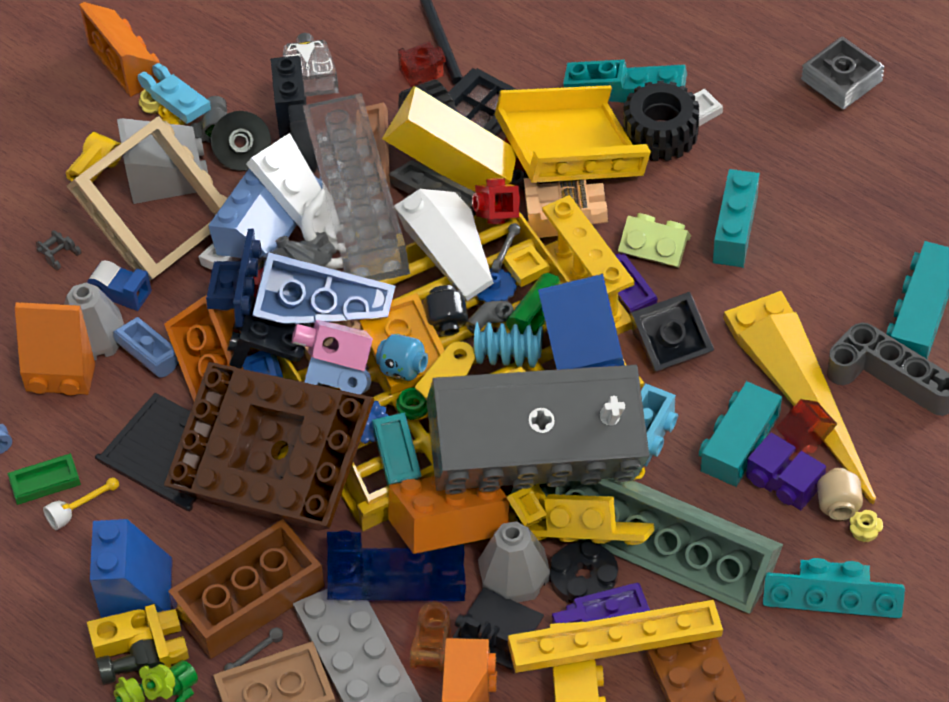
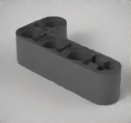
M857 323L831 348L827 376L833 383L837 385L850 384L865 370L931 413L941 416L949 414V373L868 323Z

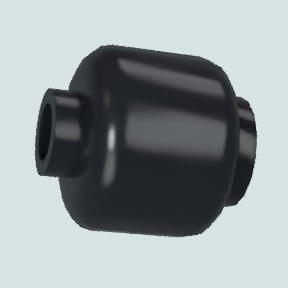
M443 285L435 287L425 297L423 307L427 322L433 325L435 331L440 332L441 336L457 334L459 328L468 321L465 297L462 292L456 290L453 286Z

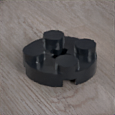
M592 539L569 544L551 558V586L556 595L569 603V600L574 602L575 598L614 589L618 581L617 561L608 549L602 547L601 543L592 542ZM580 569L591 571L590 578L585 579L583 575L577 577L576 574Z

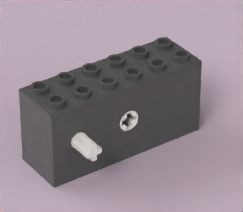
M637 365L437 377L432 379L427 396V410L436 491L445 490L446 494H460L469 488H479L482 492H491L500 489V486L513 485L514 489H528L533 487L534 484L547 483L549 487H560L566 485L567 481H581V484L590 485L601 482V479L614 478L615 482H628L634 480L639 475L649 458Z

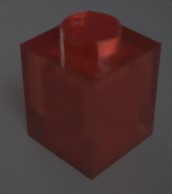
M800 399L776 429L784 436L783 440L796 447L795 452L814 453L837 426V422L817 401Z

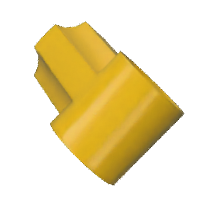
M92 132L85 140L82 154L66 171L67 179L72 182L121 143L97 132ZM121 157L114 161L112 164H110L108 167H115L120 161ZM102 171L98 173L96 176H94L92 179H90L92 183L102 173Z

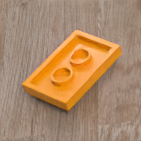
M417 293L392 301L387 318L358 320L361 330L366 331L373 338L370 350L375 361L379 344L392 334L417 338L424 345L425 353L428 354V364L425 371L420 372L415 379L405 381L387 376L381 371L391 394L416 386L445 351L433 325L427 322L423 304Z

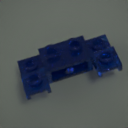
M348 530L327 532V600L465 601L464 544L413 554L408 548H362L361 532H351Z

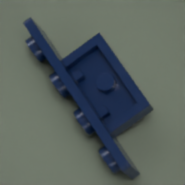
M254 228L247 229L241 261H214L206 297L207 309L223 311L234 309L236 327H243L245 315H250L251 313L250 296H254V277L258 276L257 259H261V240H255Z

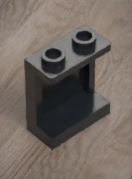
M297 55L270 58L280 139L289 133L291 135L290 123L299 120H305L310 135L301 57Z

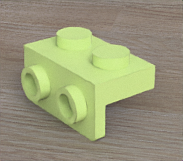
M637 213V217H627L618 252L679 268L686 242L690 241L691 234L688 230H684L685 225L681 223L667 221V224L664 225L656 223L655 217Z

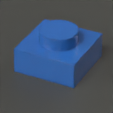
M260 350L246 357L243 364L245 370L283 378L276 355Z

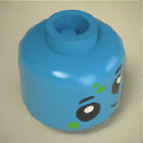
M392 334L379 344L376 362L385 375L410 381L415 379L420 372L425 371L428 364V354L425 353L424 345L419 339L401 334Z

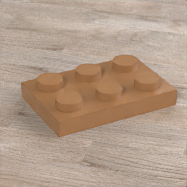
M313 641L213 675L222 702H336Z

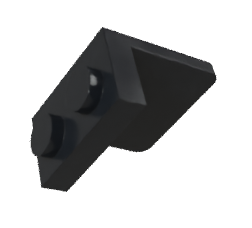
M251 296L250 315H245L243 327H236V322H234L233 329L238 330V333H232L227 347V351L232 352L229 365L242 369L250 347L294 362H300L305 347L292 343L296 324H280L252 316L256 297ZM299 323V325L310 327L311 323Z

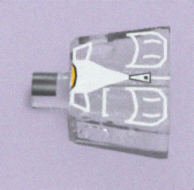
M302 33L296 37V43H287L284 46L283 57L297 55L301 57L305 96L339 93L336 67L326 41L314 40L311 34Z

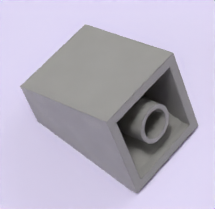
M117 119L121 144L150 123V121ZM170 124L175 132L174 136L180 144L186 146L192 152L194 162L201 170L208 173L206 160H199V156H204L202 139H195L193 127ZM152 134L123 155L133 204L196 193Z

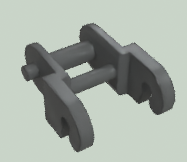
M53 230L51 231V238L44 243L38 241L36 245L38 247L37 251L45 255L47 263L58 271L61 265L53 257L56 252L64 248L78 256L81 254V249L79 246L75 247V243L68 236L63 238L60 232L58 233ZM55 242L59 244L53 250L48 248Z

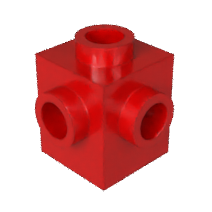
M505 178L486 179V184L475 185L472 206L476 216L486 218L488 224L506 223V218H519V186L505 184Z

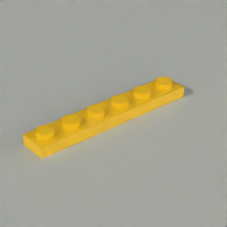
M714 600L508 635V646L515 673L722 637L723 628Z

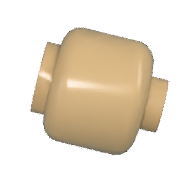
M834 468L819 479L817 483L819 507L824 514L834 520H847L860 510L863 505L861 481L856 474L843 468Z

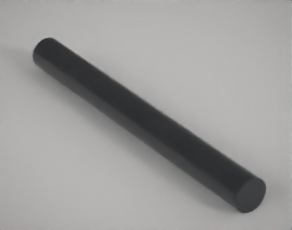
M420 0L452 83L456 85L463 76L432 0Z

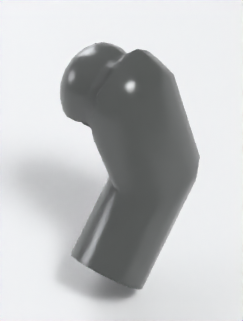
M508 301L485 302L468 319L466 327L470 332L474 333L476 322H478L480 330L487 323L506 322L514 308Z

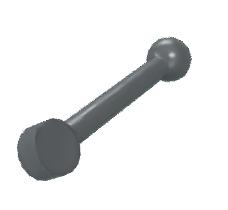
M513 223L508 227L509 234L497 260L495 259L493 262L492 272H500L502 262L514 236L520 233V226Z
M278 627L272 628L266 639L234 663H227L224 671L243 665L272 642H280L283 639L282 629Z

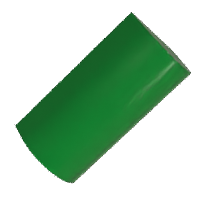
M543 273L506 320V325L510 332L513 325L517 324L520 334L524 333L527 325L531 326L533 335L537 334L540 326H543L545 323L538 289L560 284L559 276Z

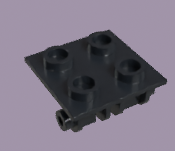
M483 587L466 615L461 613L458 615L455 621V626L458 629L452 638L489 639V652L496 653V663L512 670L514 665L508 646V635L536 631L544 618V614L511 599H506Z

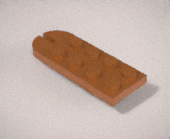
M697 600V601H693V602L686 603V604L697 603V602H700V601ZM717 638L644 650L667 702H747Z

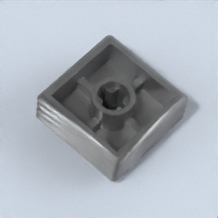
M840 37L802 65L801 79L841 109H846L883 81L882 77L884 75L882 73H884L883 69L885 66L846 38Z

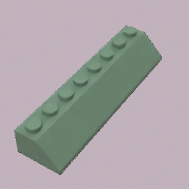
M614 478L601 479V482L590 485L581 484V481H567L566 485L560 487H549L547 483H539L545 496L548 494L614 497L615 522L654 523V532L646 541L638 545H628L624 541L611 540L607 543H601L602 547H605L614 555L749 614L753 611L764 591L766 573H773L783 544L634 480L615 482ZM512 488L511 494L521 489Z

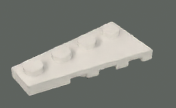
M289 133L253 156L246 165L301 229V219L304 210L322 189ZM325 196L323 205L314 216L313 228L315 232H326L330 243L333 244L337 251L350 238Z

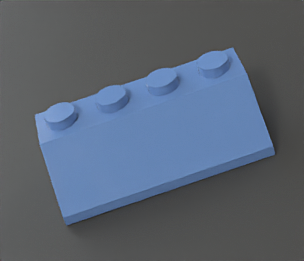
M250 168L208 225L216 254L242 258L248 228H254L255 240H261L262 257L276 248V239L282 236L289 237L297 226L295 221ZM315 176L317 182L319 183L322 189V181Z

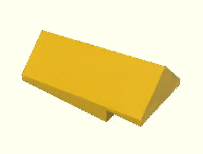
M415 86L411 89L382 137L384 141L442 176L474 192L475 185L486 184V179L505 178V184H509L512 181L517 155L510 144Z

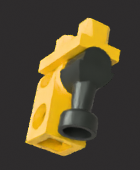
M155 604L145 606V610H133L87 622L103 685L115 682L116 674L138 671L139 673L140 669L144 666L154 668L159 664L170 668L171 664L189 658L183 636L167 641L164 639V635L181 631L176 609L157 612ZM130 652V655L111 661V656Z

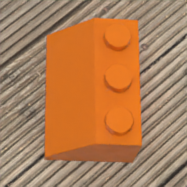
M87 2L79 4L88 45L130 97L144 90L137 79L138 74L147 72V74L153 77L156 84L160 82L154 76L152 70L153 65L160 63L159 59L154 53L150 54L147 51L146 45L140 36L136 37L133 34L127 19H121L115 10Z

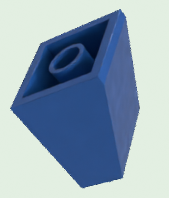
M603 274L538 289L557 370L624 365Z
M128 519L93 521L90 583L101 618L133 610H145V606L155 604L157 612L171 610L168 590L172 588V557Z

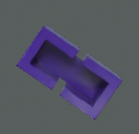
M770 432L748 457L746 477L759 488H765L770 492L772 490L776 491V496L781 502L786 505H792L801 511L818 492L817 483L825 475L826 465L803 451H800L791 461L789 457L795 452L796 447Z

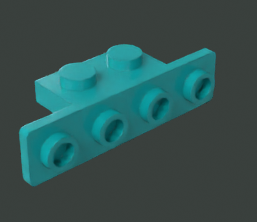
M821 558L800 560L799 575L766 573L763 605L901 618L905 586L903 584L870 582V566L862 565L856 561L835 563Z

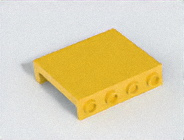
M611 85L500 91L494 115L532 183L644 176L651 151L647 144L633 145L608 104L612 90Z

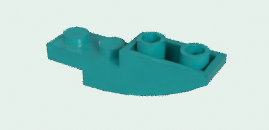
M625 59L568 62L563 86L565 88L611 85L612 90L609 101L625 103L627 96L630 93H634L635 88L638 86L645 87V83L648 82L655 84L657 81H664V83L669 84L671 81L677 83L678 87L682 85L685 87L687 70L685 65L627 68Z

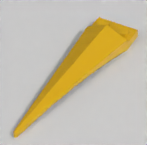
M782 291L725 311L723 319L737 344L787 397L842 467L859 477L862 493L871 504H874L875 494L797 312H793Z

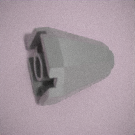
M89 283L73 286L66 296L64 305L81 306L94 360H97V356L105 354V357L114 355L120 345L116 343L113 331L124 325L119 308L97 286Z
M517 521L503 523L478 559L482 587L515 602L534 600L539 595L543 584L546 585L550 580V569L545 548L528 527Z

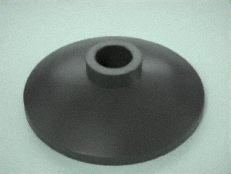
M233 111L224 115L215 124L211 134V147L215 157L224 166L237 171L248 170L249 167L246 163L253 156L271 145V135L265 122L257 115L247 111ZM235 138H243L245 146L237 147L234 143Z

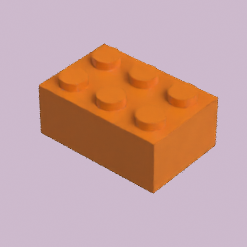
M435 476L417 480L407 479L401 483L389 485L388 520L412 553L416 554L492 538L503 523H509L510 502L501 488L491 492H482L479 488H469L460 494H446L445 490L436 491Z

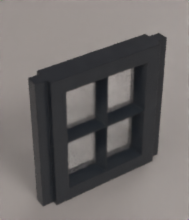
M472 68L449 91V94L459 114L497 136L502 131L494 115L500 91L518 89L478 68Z

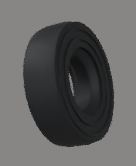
M305 120L291 122V136L312 173L317 172L307 124Z

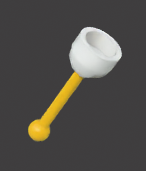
M111 477L105 485L69 505L63 501H55L43 507V512L47 521L54 530L64 527L72 518V510L108 490L114 491L118 489L119 481Z

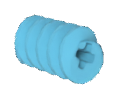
M476 322L474 353L478 364H482L486 355H488L491 365H495L499 356H501L504 366H508L512 357H514L517 367L522 366L525 358H527L529 366L534 368L541 358L543 326H540L537 334L533 335L530 325H527L524 333L520 334L517 324H514L511 332L507 333L503 323L500 324L497 332H493L491 323H487L484 332H482L478 322Z

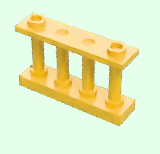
M570 195L543 206L542 212L558 232V240L546 245L547 250L570 281L603 274L617 335L632 329V321L628 312L618 300V292L633 286V278Z

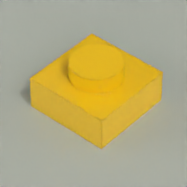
M533 245L504 258L505 267L520 287L537 280L543 273H549L547 263Z

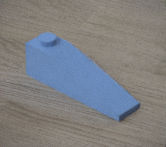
M268 252L252 316L280 324L315 323L316 320L332 322L387 318L395 286Z

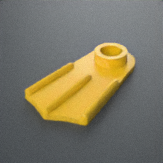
M466 342L450 344L417 383L415 389L427 400L433 378L467 376L475 360L473 347ZM457 354H462L466 358L458 360L454 356Z

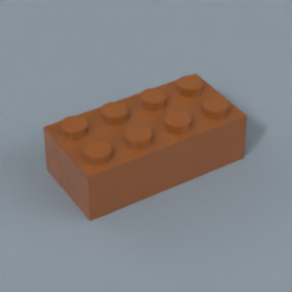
M282 519L168 590L172 608L176 609L179 620L207 656L212 659L291 609L293 603L309 597L325 587L320 562Z

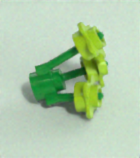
M180 660L170 668L161 664L154 668L144 666L139 671L142 684L139 685L134 678L126 680L124 677L118 678L119 683L115 685L114 696L116 702H145L144 693L150 700H155L157 697L168 699L171 696L178 695L179 697L175 702H185L194 695L191 687L197 683L198 676L193 666L185 660Z

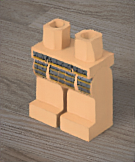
M524 178L528 224L539 238L558 236L557 230L542 212V207L568 195L572 197L591 224L608 223L603 183L587 184L585 179L537 184L532 183L529 178Z

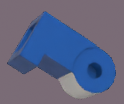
M106 260L99 263L87 280V283L97 286L112 302L135 311L141 308L152 292L147 271L136 268L132 272Z

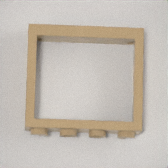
M159 116L67 185V188L131 269L135 271L138 268L147 271L150 281L210 235L208 227L210 222L156 264L90 179L152 134L214 215L218 213L227 200V197L219 194L213 186V180L206 171L201 170L194 162L192 152L186 146L181 145L174 136L175 132L171 125L163 121Z

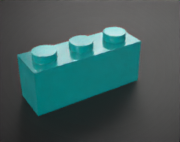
M729 169L714 239L713 263L744 268L758 198L760 173Z
M747 381L740 392L735 391L729 401L728 412L725 416L721 414L718 417L713 429V436L711 439L706 438L700 447L698 456L701 457V472L737 487L747 471L748 457L768 436L780 416L782 396Z

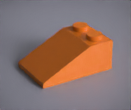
M207 295L164 323L193 401H195L209 362L230 366L232 352L227 351V347L232 333H238V330L233 329L235 322L234 309L227 311L207 309Z
M16 302L15 317L19 366L25 390L38 394L47 392L64 393L66 395H89L96 363L81 306Z
M446 638L442 702H489L490 692L497 691L496 653L489 652V639Z

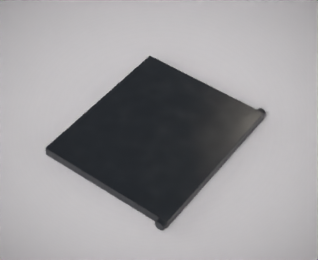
M154 393L101 454L98 453L95 456V459L185 511L188 510L190 512L193 509L192 505L197 498L164 486L190 411Z

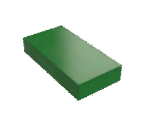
M71 453L7 473L17 505L81 485Z

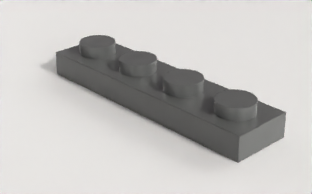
M413 160L388 174L392 185L409 194H413L419 189L456 192L471 209L473 216L476 215L472 206L474 191Z

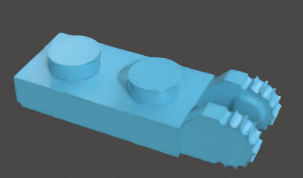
M160 63L152 67L154 76L160 80L159 83L156 84L153 77L147 74V72H142L137 76L140 85L151 94L153 99L186 124L211 110L209 100L174 74L171 75L168 69Z

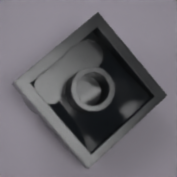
M690 292L634 311L629 315L632 321L633 335L640 341L654 373L714 351Z

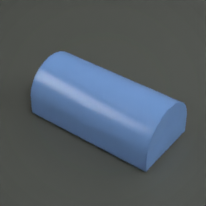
M139 317L113 331L116 343L158 377L162 378L169 375L179 362L172 344Z

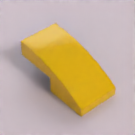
M539 484L528 489H521L507 496L508 501L524 526L528 527L546 520L547 514L544 503L546 496Z

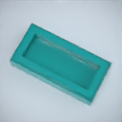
M405 412L373 419L371 424L388 487L391 484L401 483L407 479H421L422 475Z

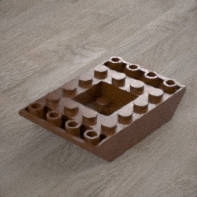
M209 362L164 486L214 505L278 521L284 519L286 523L317 531L329 529L375 399L365 395ZM288 445L287 455L278 460L279 450L283 446Z

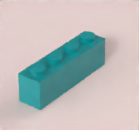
M924 241L921 253L915 252L910 266V270L914 271L913 275H907L902 288V293L906 294L904 300L898 299L893 317L897 318L895 324L889 323L886 334L928 360L949 298V247Z

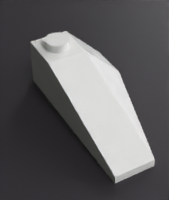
M419 189L394 206L405 231L453 286L463 293L467 301L494 284L474 222L473 213L456 192Z

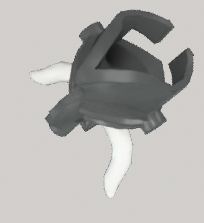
M323 189L320 190L318 195L304 210L301 219V230L305 241L300 243L289 241L287 236H282L276 239L277 246L270 251L273 254L334 270L356 265L352 259L346 257L332 259L336 249L330 243L326 232L319 233L314 231V216L323 205L325 199V191ZM268 253L263 255L261 259H258V270L264 267Z

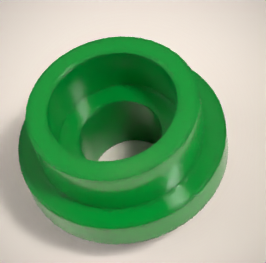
M414 387L403 390L397 398V412L399 414L405 412L406 419H419L428 412L427 400Z

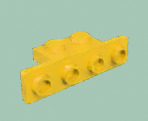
M548 494L544 498L545 512L547 514L546 520L528 526L538 540L553 537L559 538L563 542L592 539L594 543H607L611 540H620L628 545H638L646 541L654 532V523L615 522L614 497Z

